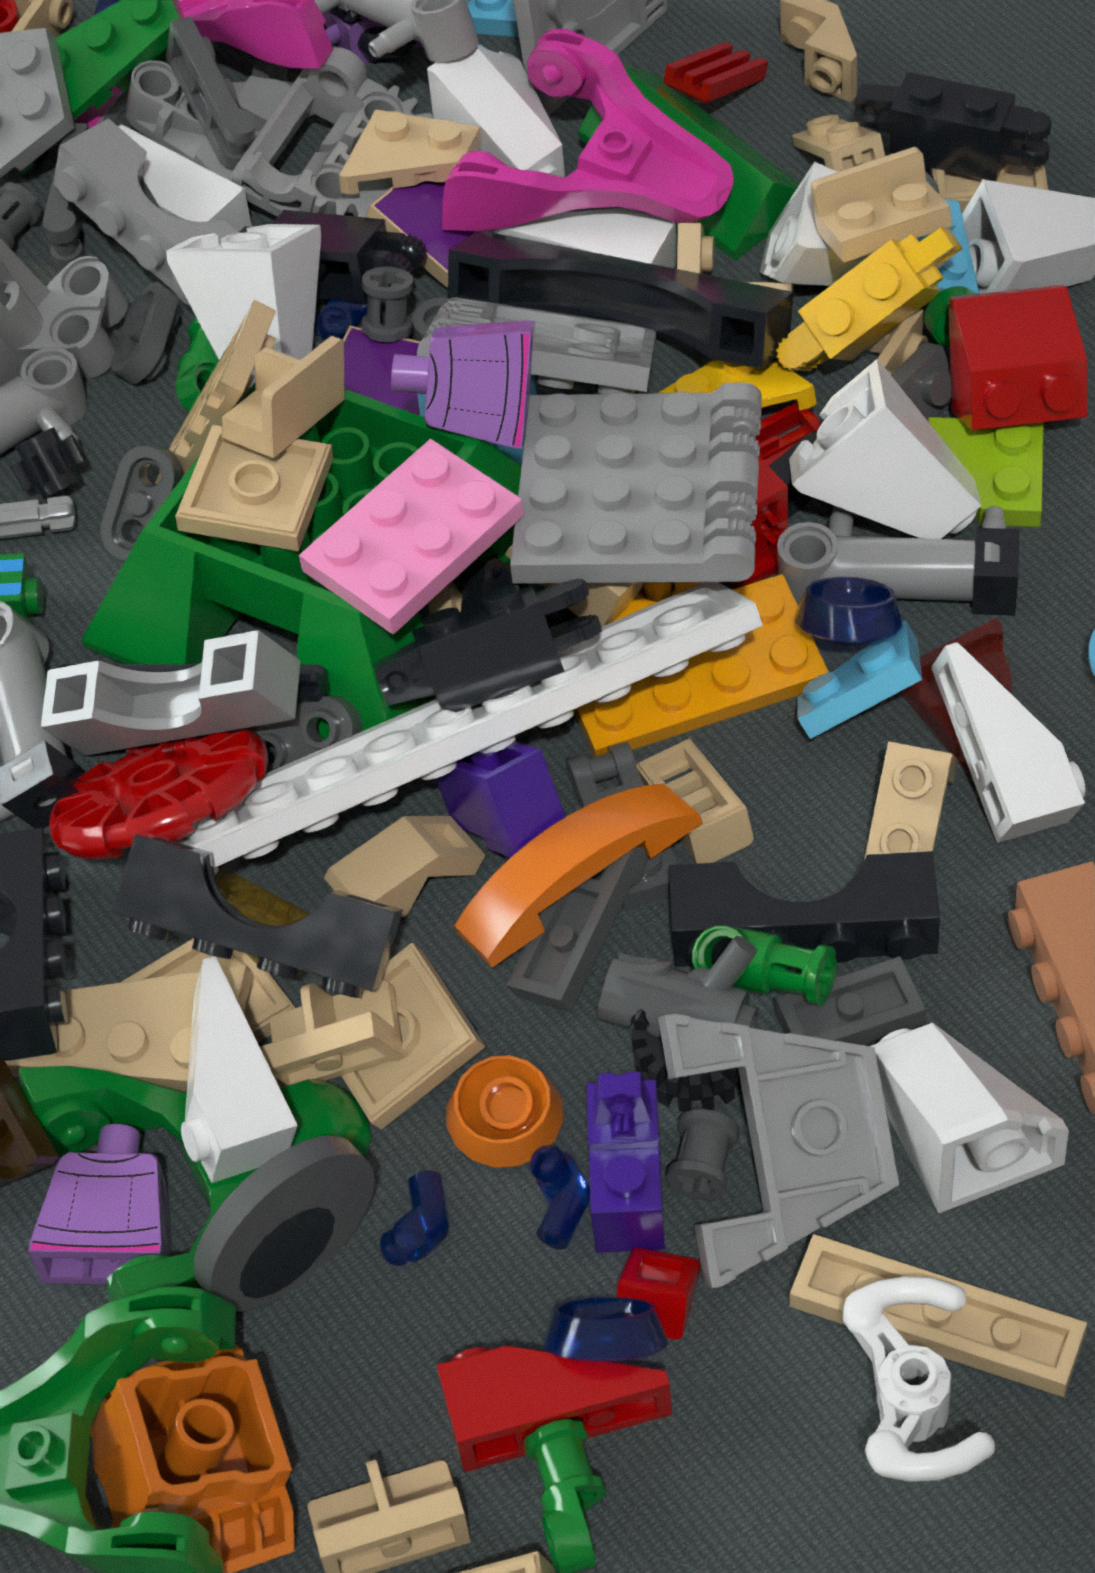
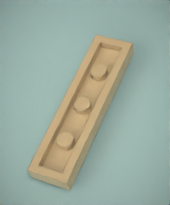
M813 1234L790 1291V1307L845 1325L843 1322V1308L846 1298L850 1293L876 1281L907 1276L928 1277L951 1283L963 1288L966 1293V1304L961 1310L951 1312L930 1305L900 1304L887 1307L883 1310L882 1314L889 1320L908 1345L928 1347L943 1358L1065 1397L1086 1335L1087 1322Z

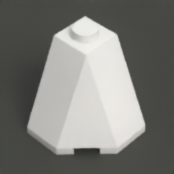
M478 44L471 53L458 60L436 62L427 68L433 119L450 120L460 124L480 127L482 145L478 151L492 154L509 167L519 170L541 171L565 177L562 143L519 59L500 51L497 53L490 51Z
M813 163L768 233L760 273L782 283L831 286L871 255L868 254L843 262L817 233L810 185L813 180L836 173L837 171L819 163Z
M982 180L962 214L979 294L1054 285L1070 286L1092 280L1095 275V198Z
M267 224L249 227L246 233L225 236L221 238V244L218 243V235L213 233L191 237L166 250L167 263L219 360L254 300L276 310L267 332L268 335L276 338L273 350L299 360L312 351L321 246L320 225ZM253 368V370H252V372H251V374L254 375V379H253V381H252V384H251L250 388H251V387L253 386V384L255 383V369H254V368Z
M877 359L830 398L819 415L824 422L817 431V439L813 445L808 440L801 441L789 459L792 485L800 493L921 539H941L947 533H958L969 525L974 519L977 509L982 506L975 479Z
M934 1023L914 1030L899 1029L883 1037L877 1044L870 1046L875 1047L887 1116L938 1213L1065 1165L1069 1130L1063 1119Z

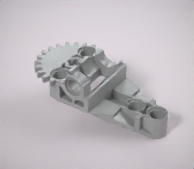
M333 47V51L320 69L304 68L294 83L250 76L245 82H233L238 107L251 112L257 122L254 138L250 141L251 145L234 170L223 166L218 160L169 64L163 61L148 60L134 68L125 110L126 118L133 128L154 142L245 188L247 201L277 217L283 210L350 216V213H353L355 217H366L370 205L393 187L392 178L358 182L359 193L348 195L341 193L339 174L375 109L397 111L407 115L433 119L431 113L414 115L418 100L413 97L402 102L397 97L400 87L394 85L387 90L386 87L367 78V70L361 59L353 52L342 47ZM333 73H336L337 75H339L340 77H342V79H343L344 81H342V80H340L339 78H337L336 76H334ZM316 114L334 124L321 143L319 152H315L301 174L287 175L272 167L306 118Z

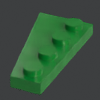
M121 0L56 38L73 121L92 104L98 109L114 95L111 91L119 80L127 73H132L134 68L140 63L154 60L167 48L171 21L184 18L177 0ZM35 161L31 162L29 165H27V166H26L24 169H22L21 171H19L16 167H14V169H15L20 175H23V174H24L25 172H27L33 165H35L36 162H35Z

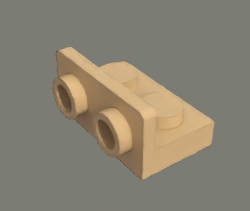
M916 147L815 179L810 185L817 233L843 262L874 253L891 239L902 241L911 234L919 238L933 233L940 227L945 229L952 227L950 205L926 181L923 153Z

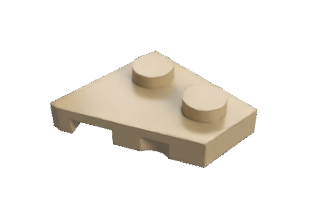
M375 109L339 174L341 193L348 195L359 193L358 182L392 178L393 189L416 186L425 181L445 182L462 155L469 151H478L481 147L480 127L460 124L450 120H437L407 115L397 111Z

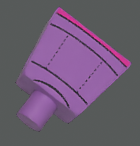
M523 320L436 328L430 340L429 357L394 354L391 391L426 394L425 424L511 448L522 449L525 441L529 406L535 321Z
M123 1124L106 1125L100 1129L97 1153H66L59 1158L28 1249L41 1283L107 1284V1278L113 1271L135 1257L149 1254L168 1255L171 1257L167 1184L158 1157L151 1154H138L140 1133L135 1128Z

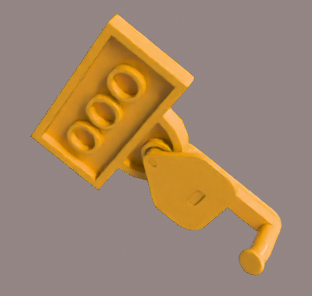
M780 574L733 589V591L756 603L763 626L745 633L746 639L738 646L719 652L707 650L689 658L687 667L677 673L664 677L650 675L630 684L631 690L618 699L608 702H596L593 700L573 709L592 756L595 757L608 753L607 746L627 741L631 750L801 695L803 688L810 681L822 674L828 673L829 671L784 575ZM644 582L636 598L612 622L703 582Z

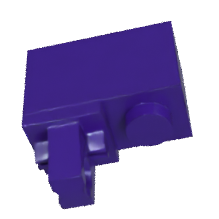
M516 741L497 752L481 753L478 751L457 760L454 770L444 776L435 778L449 816L462 829L482 836L486 847L503 854L507 861L532 839L566 817L542 751Z
M626 1072L623 1075H615L613 1073L598 1074L597 1083H587L590 1200L595 1253L632 1251L636 1247L648 1250H665L660 1125L656 1080H643L641 1072Z

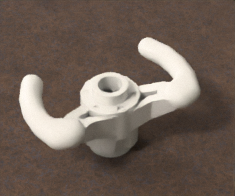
M902 1276L876 1281L850 1293L845 1300L843 1308L844 1324L853 1333L873 1364L877 1405L880 1411V1424L876 1432L868 1438L865 1448L867 1459L873 1470L880 1476L908 1482L942 1480L967 1472L994 1454L995 1443L989 1434L977 1432L955 1446L936 1452L916 1454L907 1449L912 1442L925 1441L938 1428L945 1426L949 1416L951 1373L944 1359L928 1347L908 1345L889 1320L882 1314L883 1310L887 1307L900 1304L930 1305L955 1312L965 1306L966 1293L963 1288L957 1285L928 1277ZM885 1349L889 1354L887 1357L885 1356Z

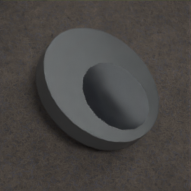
M321 1136L306 1140L286 1149L267 1161L230 1194L207 1225L194 1257V1275L198 1284L204 1291L236 1305V1312L257 1309L282 1298L330 1261L345 1245L360 1224L374 1192L375 1174L371 1163L348 1140L338 1136Z

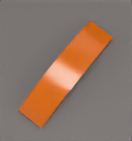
M664 783L628 789L595 801L550 826L501 866L465 908L454 925L456 932L493 968L545 932L538 915L541 911L637 846L645 848L647 856L652 859L703 824L701 816Z

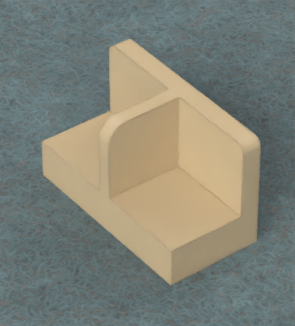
M330 336L301 360L270 348H263L256 353L254 358L255 391L222 417V437L275 458L345 400L344 341L342 339Z
M382 980L379 988L373 991L362 988L360 998H354L341 994L331 996L314 983L304 985L300 990L302 1006L273 1015L270 1018L272 1043L260 1046L279 1088L307 1079L327 1081L404 1057L394 987L387 981Z
M376 1459L365 1462L371 1482L311 1500L307 1506L325 1573H376L471 1543L457 1487H454L447 1463L442 1460L385 1478L381 1477Z

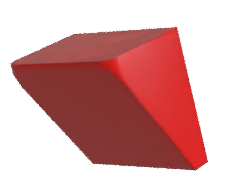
M638 1247L633 1248L617 1284L615 1326L623 1330L672 1340L681 1339L687 1326L701 1270L700 1261L694 1258Z

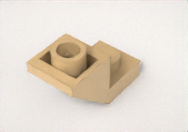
M780 0L781 41L804 50L805 85L852 102L857 95V53L838 5L827 0Z
M403 816L332 865L324 879L334 891L340 890L403 909L401 917H407L428 877L442 878L444 876L475 875L486 855L451 816Z

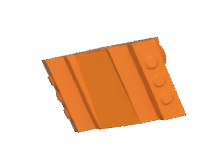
M235 1345V1349L217 1351L214 1356L200 1362L163 1361L136 1370L128 1378L118 1379L115 1388L104 1397L90 1430V1436L93 1438L94 1472L98 1475L100 1484H103L113 1519V1528H119L122 1520L142 1512H171L196 1519L198 1523L209 1531V1544L223 1559L222 1573H234L295 1552L294 1513L285 1486L292 1468L257 1359L245 1360L242 1349Z

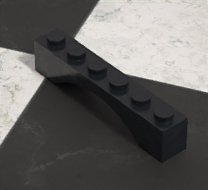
M477 231L449 249L447 300L458 297L625 322L674 337L696 348L708 358L763 369L777 358L778 352L776 349L779 348L778 343L782 342V338H788V334L791 332L794 293L792 291L488 231Z

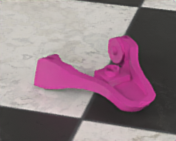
M178 0L184 18L192 17L202 37L207 36L210 41L224 42L265 62L289 68L320 69L333 51L332 44L324 29L326 20L314 0Z
M552 29L542 35L527 60L528 79L534 84V89L543 91L552 97L569 96L590 99L603 119L580 154L577 169L567 177H559L541 171L519 170L507 166L488 152L469 151L462 155L445 181L442 204V230L486 231L509 228L575 209L622 207L643 211L677 224L694 223L704 220L723 206L733 187L734 176L731 165L706 143L667 117L643 96L628 76L616 53L605 45L569 29Z

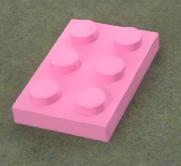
M430 438L299 555L302 571L388 632L394 634L524 516L522 499Z

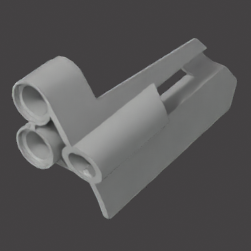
M0 238V386L20 375L24 360L30 354L42 348L57 347L71 352L77 360L82 378L98 377L111 367L116 346L105 329L117 324L124 317L128 308V299L108 268L97 257L84 256L75 259L65 266L45 287Z

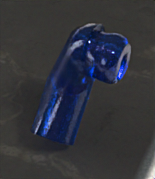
M332 298L316 320L318 335L323 340L328 339L330 336L343 340L349 326L358 327L362 322V318L367 314V302H348Z
M545 1145L533 1153L529 1162L530 1172L536 1178V1183L549 1204L536 1231V1236L549 1247L564 1250L568 1247L590 1202V1187L578 1164L570 1154L562 1152L558 1146Z
M419 1172L409 1178L408 1186L412 1210L394 1224L393 1229L384 1232L381 1236V1253L384 1259L393 1266L401 1267L409 1261L416 1263L422 1260L440 1245L448 1235L449 1221L442 1178L437 1172Z

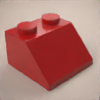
M1065 285L949 297L952 414L971 430L1087 417V357L1069 292Z

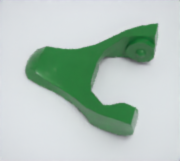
M71 1066L19 1068L20 1089L59 1157L66 1153H81L97 1143L100 1129L109 1124L128 1125L138 1131L164 1127L182 1144L185 1160L210 1207V1216L188 1253L171 1257L154 1254L139 1256L113 1271L107 1278V1295L110 1301H116L158 1287L183 1286L202 1289L196 1281L193 1268L199 1241L210 1220L224 1201L258 1168L214 1183L210 1182L202 1162L192 1161L183 1143L181 1125L185 1122L187 1093L105 1070ZM307 1079L280 1087L298 1125L291 1147L312 1138L338 1136L348 1140L363 1156L367 1154L371 1140L370 1127L361 1106L347 1090L321 1079Z
M183 1286L158 1287L106 1303L86 1314L71 1339L45 1363L1 1390L0 1530L11 1531L49 1545L96 1573H222L223 1559L209 1544V1531L198 1523L196 1519L171 1512H142L122 1520L119 1528L101 1530L94 1523L85 1491L91 1425L104 1397L115 1388L118 1379L128 1378L152 1357L174 1362H200L214 1356L217 1351L235 1349L236 1305L202 1289Z

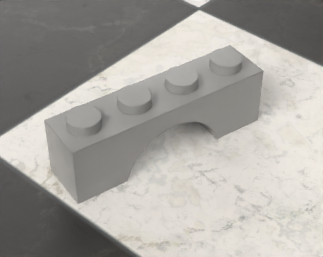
M109 118L59 145L53 185L66 200L73 202L96 222L106 235L113 237L137 259L143 268L150 270L172 289L183 303L190 305L167 263L166 250L191 237L213 233L218 235V243L221 244V238L240 232L225 219L210 222L189 221L172 216L155 206L146 197L140 186L147 151Z
M256 630L204 640L202 662L194 667L179 671H137L114 666L100 660L50 669L47 672L40 728L86 756L294 720L300 660L264 633Z

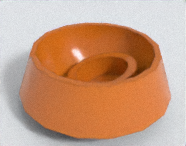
M511 1055L491 1056L473 1064L454 1086L446 1105V1128L455 1146L472 1161L493 1168L517 1167L540 1157L555 1142L563 1123V1099L553 1080L529 1061Z

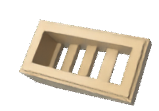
M690 738L636 764L644 786L665 784V780L691 768L692 772L665 785L701 816L703 824L679 839L696 864L714 863L749 846L753 842L754 836L746 806Z

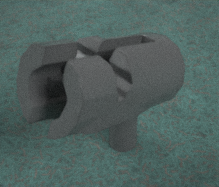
M735 936L711 969L697 967L691 970L690 973L672 968L673 961L634 957L619 952L618 959L613 958L607 972L599 1000L597 1018L630 1028L644 1011L650 1023L647 1032L654 1037L661 1036L658 1017L669 1014L691 1016L690 1018L719 1023L727 1022L745 1025L755 1029L759 1008L749 1005L750 991L732 985L757 954V950L745 938Z

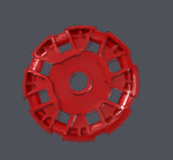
M242 728L127 748L125 751L126 756L113 763L104 760L78 778L80 781L74 784L78 789V793L60 798L55 803L49 820L50 835L59 848L74 857L85 859L118 858L121 856L123 849L132 846L135 834L149 833L172 841L180 840L193 834V824L208 816L213 821L220 819L252 793L256 788L257 782L262 779L267 769L268 751L266 744L256 732Z

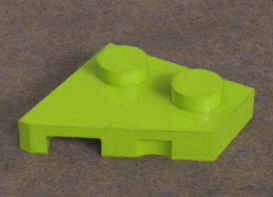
M929 417L930 425L976 481L982 505L977 509L975 515L979 525H982L984 521L985 510L991 506H998L1004 511L1006 526H1041L1044 422L971 430L958 418Z

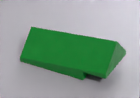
M623 64L628 76L646 99L683 129L706 143L731 165L734 181L727 201L717 212L702 221L694 223L703 224L704 236H714V246L736 261L768 237L770 229L800 184L679 91L666 86L663 83V79L658 75ZM593 104L578 130L579 139L587 144L603 121Z

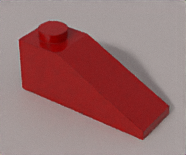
M503 1346L492 1350L482 1347L467 1349L455 1355L451 1361L436 1365L445 1406L464 1473L526 1456L522 1445L524 1438L540 1426L563 1419L582 1421L588 1438L672 1415L670 1383L666 1371L511 1346Z

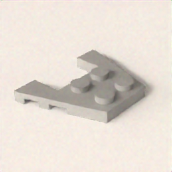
M46 28L0 33L1 178L14 167L19 171L24 169L75 128L56 38Z
M680 1014L658 1017L668 1079L730 1068H737L739 1070L763 1206L761 1213L694 1225L705 1288H716L726 1285L736 1279L735 1276L762 1261H768L787 1250L791 1244L819 1228L829 1226L899 1186L875 1047L793 1033L784 1034L754 1029L745 1025L690 1018L691 1016Z

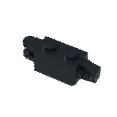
M907 72L901 87L862 83L855 97V122L889 134V151L892 154L912 147L918 148L923 153L925 167L997 182L1004 164L1018 167L1026 166L1027 168L1032 167L1035 169V167L1041 168V165H1046V161H1049L1050 146H1048V142H1044V139H1048V135L1051 134L1052 120H1050V116H1046V113H1041L1040 110L1035 112L1030 108L1016 106L1015 94Z
M283 210L274 222L261 223V225H320L321 246L316 296L319 299L366 303L368 294L362 289V276L366 271L378 267H396L413 275L412 270L414 268L417 269L418 266L420 267L428 256L426 254L428 251L425 248L426 244L422 243V239H418L417 236H411V234L406 236L405 233L387 232L385 219ZM244 227L239 232L246 233L249 227Z
M571 579L538 592H534L531 586L520 589L518 585H508L489 592L483 597V604L459 612L458 608L452 607L430 614L423 619V626L412 630L414 642L373 664L378 684L387 704L391 705L436 695L440 706L458 712L565 672L558 652L599 635L602 632L599 618L596 615H584L549 628L545 615L581 602V600L586 599V596H589V590L585 580Z

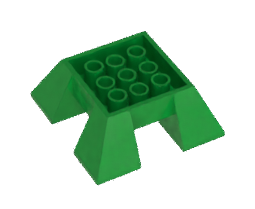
M255 383L241 401L255 391ZM344 389L345 400L298 438L332 444L333 453L332 464L299 551L178 531L175 516L200 457L199 455L140 533L81 639L82 645L86 649L124 664H200L203 659L204 640L223 637L242 612L299 634L296 658L300 660V664L321 665L325 667L328 671V682L330 684L328 695H337L348 700L360 714L362 731L437 699L436 695L388 705L378 684L373 666L377 661L414 642L412 630L423 626V620L417 612L396 633L391 634L303 572L299 555L430 438L517 496L519 493L521 466L485 440L425 424V417ZM515 524L460 574L467 576L491 558L500 559L510 566L511 560L505 554L513 544ZM320 717L317 721L316 729L322 738L327 739L330 727L328 722Z

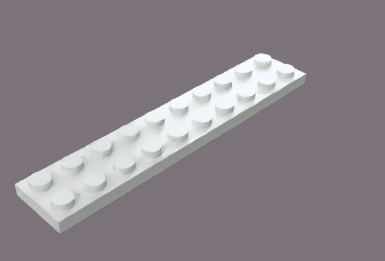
M703 582L604 625L601 629L602 632L594 636V638L559 651L558 655L565 672L458 712L440 706L438 700L435 699L357 733L350 738L343 739L264 774L262 779L257 782L256 788L229 813L216 821L210 819L209 816L193 824V834L175 842L211 852L214 874L219 871V865L242 856L245 859H251L265 855L279 845L278 839L302 829L303 832H314L326 828L337 821L339 812L360 803L364 806H372L385 802L397 794L398 786L419 777L423 780H430L444 776L455 769L457 760L478 751L481 753H491L505 749V747L516 740L514 735L534 726L549 728L559 725L573 716V709L593 700L596 702H608L626 695L631 690L630 684L650 675L664 677L677 673L687 667L689 658L707 650L719 652L738 646L746 639L745 633L763 626L756 603L719 582Z

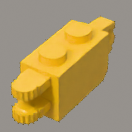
M940 227L920 242L912 234L902 241L891 239L798 310L804 322L788 334V338H782V342L778 343L779 348L776 349L778 352L776 357L779 358L778 363L783 364V368H788L789 370L812 371V368H817L818 364H823L828 359L851 361L934 299L941 291L937 284L944 279L938 268L963 249L951 230Z

